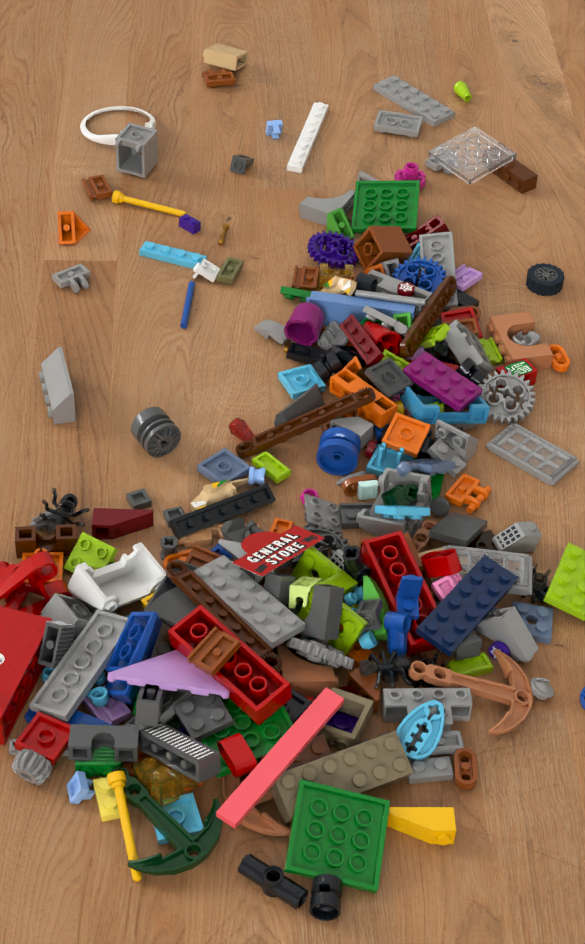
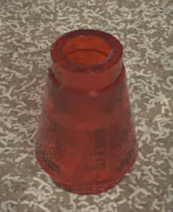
M236 418L229 425L230 433L244 442L255 436L243 419Z

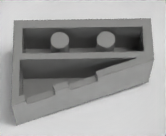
M458 320L453 321L449 325L451 329L447 332V337L444 340L448 343L460 365L470 357L476 363V368L480 367L489 374L494 368L478 337Z

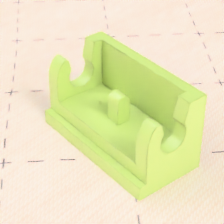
M302 576L293 582L289 589V608H296V605L302 600L303 608L308 605L309 594L314 588V584L322 582V578Z

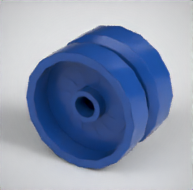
M343 427L329 428L324 431L320 437L316 461L318 466L324 472L331 475L342 476L353 472L358 464L361 447L358 435Z

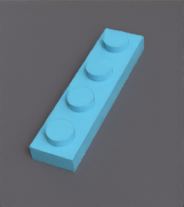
M145 241L139 249L140 256L192 269L197 262L201 264L204 258L207 260V256L199 253L188 252L183 249H176Z

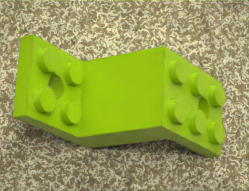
M313 546L304 551L291 573V576H295L296 581L302 576L313 577L312 570L315 569L319 574V578H322V582L318 584L344 588V595L353 592L358 584L356 580ZM314 588L309 594L308 605L305 608L302 606L297 614L302 621L310 613ZM343 596L340 623H342L344 629L343 631L339 630L338 639L329 640L328 644L334 649L344 652V656H346L368 622L346 605Z

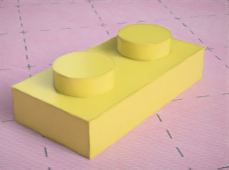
M107 777L92 780L102 822L119 819L115 791L108 785Z

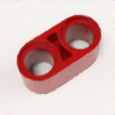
M456 549L433 551L424 554L420 558L427 578L453 575L463 569Z
M240 733L217 742L219 753L235 778L252 772L258 765L253 752Z

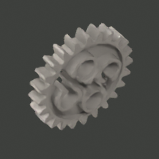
M501 370V374L494 371V376L488 374L487 380L483 379L482 384L478 385L483 389L480 395L481 398L490 407L487 420L493 418L494 424L499 420L500 425H503L504 421H506L509 426L511 421L517 424L518 418L524 421V415L529 417L536 400L534 399L536 393L532 392L534 386H529L530 380L524 381V375L519 378L518 372L512 375L511 370L507 374H505L504 370ZM497 386H504V388H498V392H496ZM496 392L495 400L497 403L490 402L492 394ZM514 393H521V395L519 396V402H516L515 409H507V407H513L516 401V394Z
M292 637L286 643L287 647L297 650L296 654L307 657V660L323 666L328 665L338 669L343 667L351 670L355 661L344 656V652L334 649L325 643L316 642L314 639L313 641L305 638L300 640Z

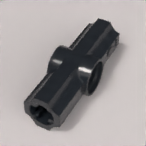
M348 545L343 549L344 569L358 582L357 586L360 587L363 585V576L367 575L370 577L371 569L365 564L361 550L356 545Z
M252 854L246 855L238 867V872L262 887L263 893L266 896L278 897L295 909H300L308 896V890L286 877L280 867L275 865L269 866Z

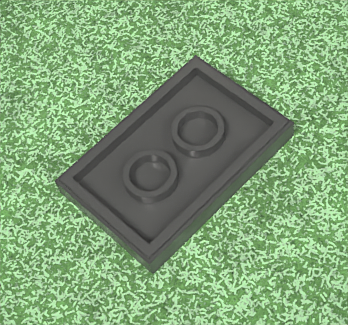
M451 511L429 531V537L453 545L467 547L487 528L488 521Z

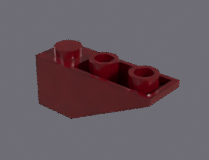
M94 508L92 537L96 539L113 540L154 526L153 510Z

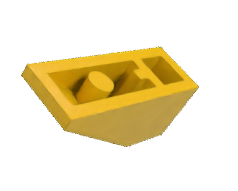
M389 807L387 827L429 844H454L456 835L454 807Z

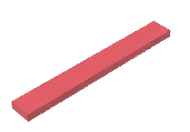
M325 688L216 811V817L235 829L344 704V698Z

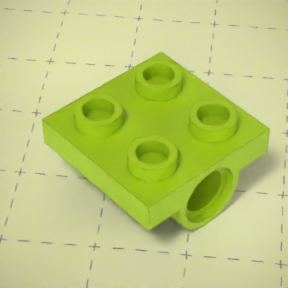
M82 532L63 568L74 573L76 566L84 562L91 566L93 570L115 563L114 557L118 549Z

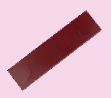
M353 314L339 325L369 367L377 364L385 357Z

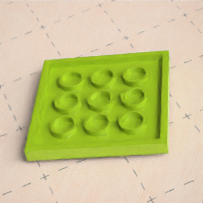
M568 542L543 601L585 621V550Z

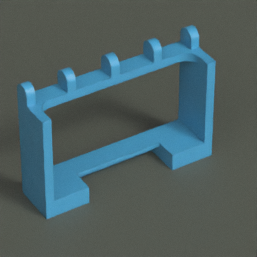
M406 387L405 393L400 395V401L416 420L427 424H436L438 419L447 424H484L487 421L490 409L481 396L468 405L469 412L459 413L439 412L440 407L437 404L430 403L438 401L439 403H444L434 395L421 396L420 394H415L410 387Z

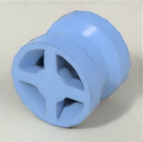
M250 466L248 485H263L265 483L266 468L256 469Z

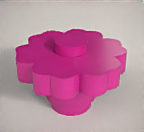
M409 162L403 170L399 169L395 173V181L420 180V189L425 186L426 175L419 171L416 163Z

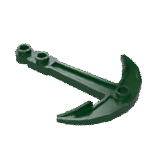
M117 767L112 770V772H125L127 780L123 788L125 798L135 808H139L175 849L174 852L163 858L162 854L158 853L143 859L129 860L128 867L154 876L176 875L195 868L210 856L219 842L223 821L216 817V811L221 807L218 799H213L211 811L204 821V828L196 836H192L149 795V791L135 777L129 776L126 768ZM196 854V855H198V856H196V857H191L190 855Z

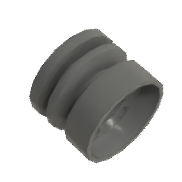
M150 407L143 410L134 418L131 424L133 436L152 457H162L169 454L176 448L181 439L179 428L170 420L165 411L159 407Z

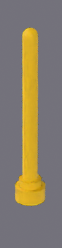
M117 190L114 191L112 196V202L116 204L125 202L180 217L187 214L183 210L125 196V194Z
M114 771L107 775L108 785L115 791L128 859L138 860L123 789L127 782L124 771ZM130 868L132 879L135 882H139L142 879L141 872Z

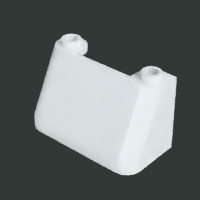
M142 542L133 545L134 551L130 555L122 554L120 561L93 570L86 562L78 564L67 588L73 596L94 608L111 613L119 607L155 593L166 576V572Z

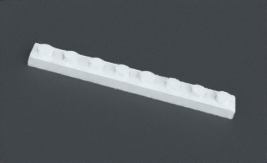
M314 102L287 164V171L303 172L328 112V104Z

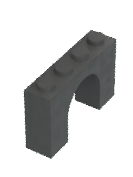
M283 573L266 574L264 589L296 615L294 609L289 608L290 585L295 582V576ZM314 584L311 610L303 621L306 623L305 630L299 633V637L306 639L314 637L316 642L328 643L329 640L338 639L344 588L330 584Z

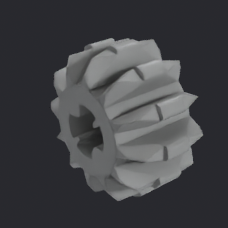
M22 749L16 755L11 765L14 773L18 774L20 778H23L25 782L28 781L36 785L44 783L52 770L50 761L32 749Z

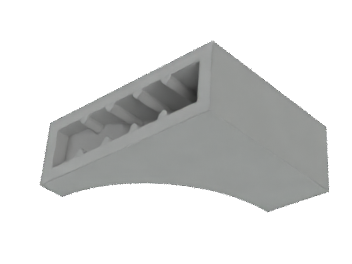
M349 190L344 195L327 199L307 196L299 204L300 218L327 226V213L342 207L345 215H347L353 208L355 191Z
M515 606L492 610L474 630L494 642L500 641L506 644L510 650V658L515 662L522 661L525 663L530 661L534 657L533 654L539 649Z

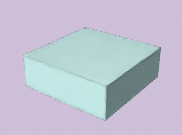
M377 480L358 482V500L377 498Z

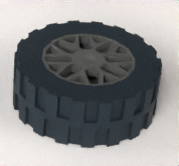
M541 263L528 269L526 286L531 292L542 296H552L561 292L564 273L560 268H557L555 265Z

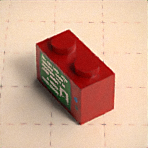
M526 358L497 367L495 370L498 374H501V370H504L505 374L511 370L512 375L518 372L519 378L524 375V381L530 380L529 386L535 384L538 371Z

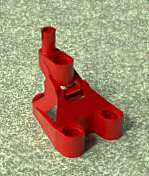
M47 551L38 552L16 565H9L5 561L0 562V600L5 598L6 604L4 607L18 610L30 591L45 599L21 608L19 611L42 615L41 611L55 593L72 597V594L63 580H56L45 586L43 585V583L51 580L58 573V567L52 555Z

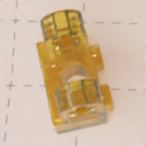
M320 263L319 292L324 288L323 285L334 276L354 281L353 265L345 264L344 269L328 268V263Z
M153 757L146 758L142 762L133 765L134 777L149 791V795L161 807L179 800L181 793L199 787L204 783V781L198 783Z

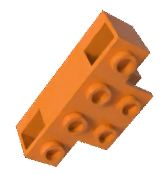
M347 368L331 376L329 391L338 398L352 392L356 393L360 389L362 390V388L365 389V387L372 388L376 395L375 400L356 409L358 412L357 416L360 415V418L373 423L380 429L391 423L397 412V404ZM355 411L342 416L345 418L355 417Z

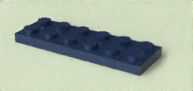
M484 555L417 627L415 633L450 657L517 583L519 577Z

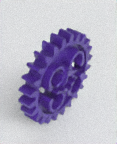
M322 231V234L317 232L316 235L313 234L312 238L309 239L307 246L308 253H310L309 257H314L313 261H319L318 265L324 264V268L330 266L331 270L334 267L338 271L340 268L346 270V267L351 269L352 266H356V263L359 262V258L353 248L355 244L354 239L349 240V236L344 237L343 233L338 235L337 231L334 234L331 231L328 233Z

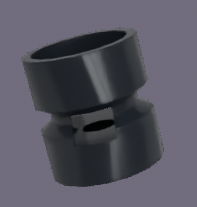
M332 349L323 355V359H317L311 364L324 383L330 379L333 373L337 374L344 368Z
M470 357L455 370L477 386L487 376V373L480 367L476 368V363Z
M321 874L313 878L309 910L311 916L323 921L335 920L340 916L343 882L340 878L331 874Z

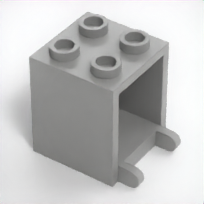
M128 123L115 138L116 169L126 174L145 178L158 163V130Z

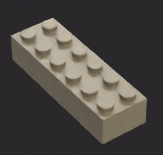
M393 731L287 770L274 783L270 791L284 825L292 823L300 779L366 795L403 781L414 772L397 732Z

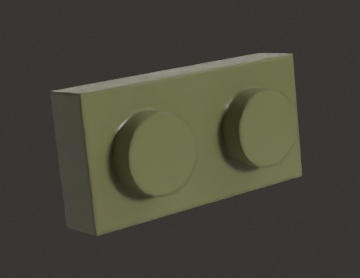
M227 257L216 275V281L233 284L243 267L244 260Z

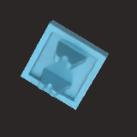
M382 442V445L379 444L366 466V473L380 476L386 468L396 469L401 461L413 460L414 457L404 454V448L400 447V450L396 451L386 447V443Z

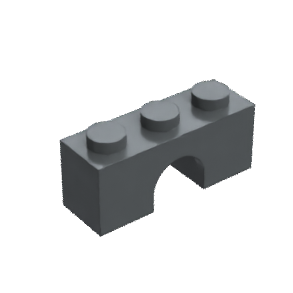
M71 724L68 742L69 760L92 761L93 753L97 748L109 747L114 750L115 762H138L139 726Z

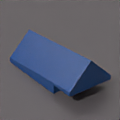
M130 613L105 671L112 672L148 660L151 657L162 626L158 613ZM116 680L114 682L108 681L105 688L110 698L134 706L140 686L129 685L124 680Z

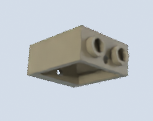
M332 687L331 691L344 698V704L338 711L358 717L359 719L352 733L325 724L316 736L324 734L328 745L344 750L358 745L372 717L374 701Z

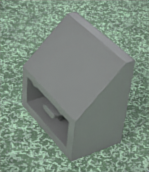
M439 419L436 421L434 441L436 442L441 438L467 463L476 454L478 439Z

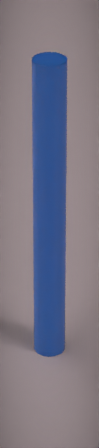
M190 281L188 284L180 327L183 329L187 328L195 288V282Z

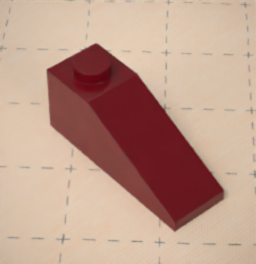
M437 214L418 227L416 231H412L405 237L413 251L417 243H420L419 235L450 231Z

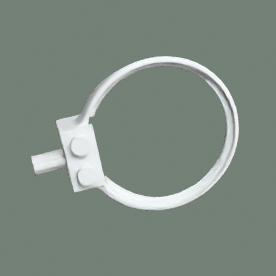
M113 106L96 110L88 114L80 124V130L87 139L106 145H115V138L118 134L96 135L89 132L85 126L87 120L99 113L113 110L139 112L150 118L149 123H145V127L156 128V120L150 113L129 106Z

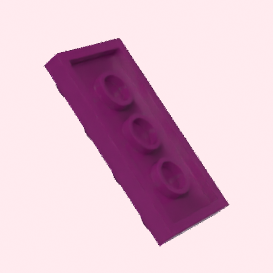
M426 351L403 369V372L411 381L459 413L482 394V388Z

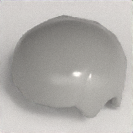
M520 331L517 335H513L512 341L524 346L538 345L540 336L533 331H529L527 335H523Z

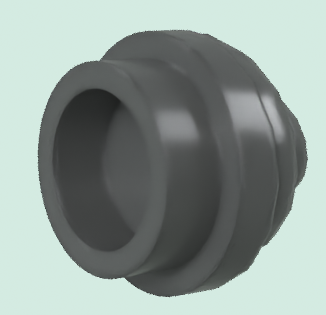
M437 497L431 502L430 508L435 515L444 516L450 510V503L444 497Z

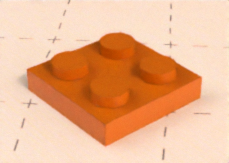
M396 412L382 442L386 443V447L399 451L400 447L404 448V454L417 458L431 429V425Z

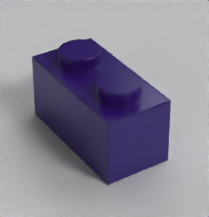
M188 214L179 217V226L193 235L201 231L200 221Z

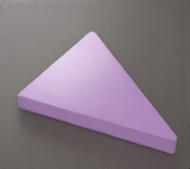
M178 650L109 672L107 680L110 682L124 680L129 685L145 687V684L159 686V689L176 692L177 689L190 690L191 694L209 696V693L217 694L222 699L229 698L230 691L214 678L196 668L194 664L188 663L187 657Z

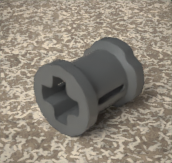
M168 535L161 538L160 546L162 551L160 556L164 561L166 556L178 553L176 550L178 539Z

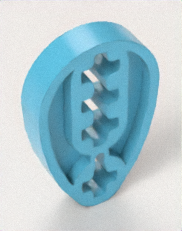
M431 700L418 706L398 726L396 732L408 760L421 761L428 758L434 752L441 738L444 726V707L439 701ZM428 707L431 709L433 707L438 708L437 713L439 715L434 714L430 720H427L430 713ZM425 725V731L428 733L423 732L419 739L422 742L417 741L414 746L416 752L411 751L408 753L405 744H411L413 740L411 735L415 736L419 730L416 726L421 727Z

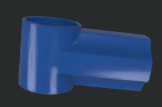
M388 611L384 617V628L388 630L387 652L390 655L394 650L397 652V656L407 653V633L411 627V616L409 614Z

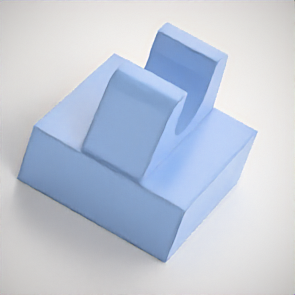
M282 120L267 121L266 135H271L273 139H279L278 134H281L283 127Z
M76 771L66 785L71 804L79 805L82 800H89L95 794V790H89L93 782L86 778L85 772Z

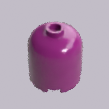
M310 302L297 305L284 327V334L287 339L290 340L291 338L297 344L311 347L318 340L325 318L322 309Z

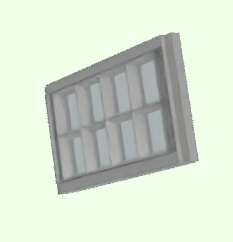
M511 423L486 444L489 451L549 486H554L579 464V460L575 456L516 423Z
M453 545L443 546V550L456 549L463 568L458 572L462 579L486 555L519 577L517 583L507 594L532 595V556H529V554Z

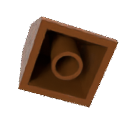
M370 225L353 245L364 271L366 268L397 258L399 263L403 264L404 260L407 261L413 254L401 227Z

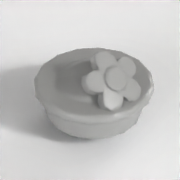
M542 677L532 678L530 685L532 694L541 700L553 697L554 690L549 684L550 680Z

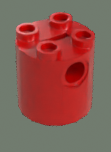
M365 322L363 328L382 353L386 349L398 357L401 356V349L399 347H401L400 342L402 338L399 334L376 322Z

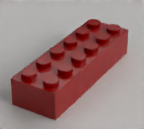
M401 530L364 540L361 548L365 564L371 569L370 576L381 588L392 612H396V595L402 576L416 575L423 577ZM424 578L418 597L419 618L418 620H411V627L407 633V657L436 649L435 646L415 633L417 627L437 607Z
M199 605L168 630L171 646L187 657L214 627L239 640L241 647L212 678L230 691L229 699L256 724L261 725L292 698L290 683L207 609Z

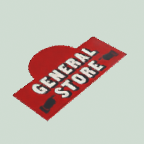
M296 525L281 534L276 532L254 533L247 536L241 543V548L247 554L234 561L233 564L263 577L325 538Z

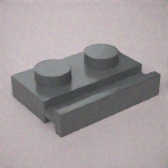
M340 503L342 529H360L359 524L356 522L358 512H361L363 508L370 511L374 503Z

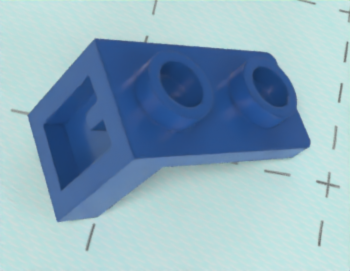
M416 575L402 576L396 595V612L409 614L411 620H418L419 618L418 597L423 584V577Z

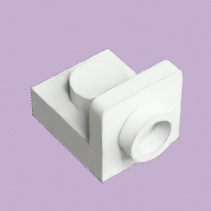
M204 258L201 264L197 262L192 271L195 273L192 278L195 279L200 274L209 281L214 282L220 268Z

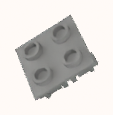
M331 321L318 338V345L322 347V350L330 351L332 345H345L349 340L339 327L338 322Z
M305 494V504L303 507L305 510V522L307 523L306 527L311 529V525H314L315 528L322 525V528L326 529L329 526L330 531L336 529L337 533L341 534L342 525L339 505Z

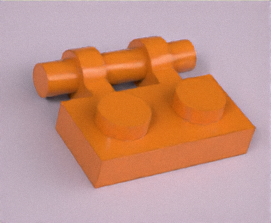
M463 473L445 493L444 498L449 503L460 508L464 503L467 504L466 511L471 514L477 511L481 506V502L489 497L491 487L486 485L482 488L480 487V480Z

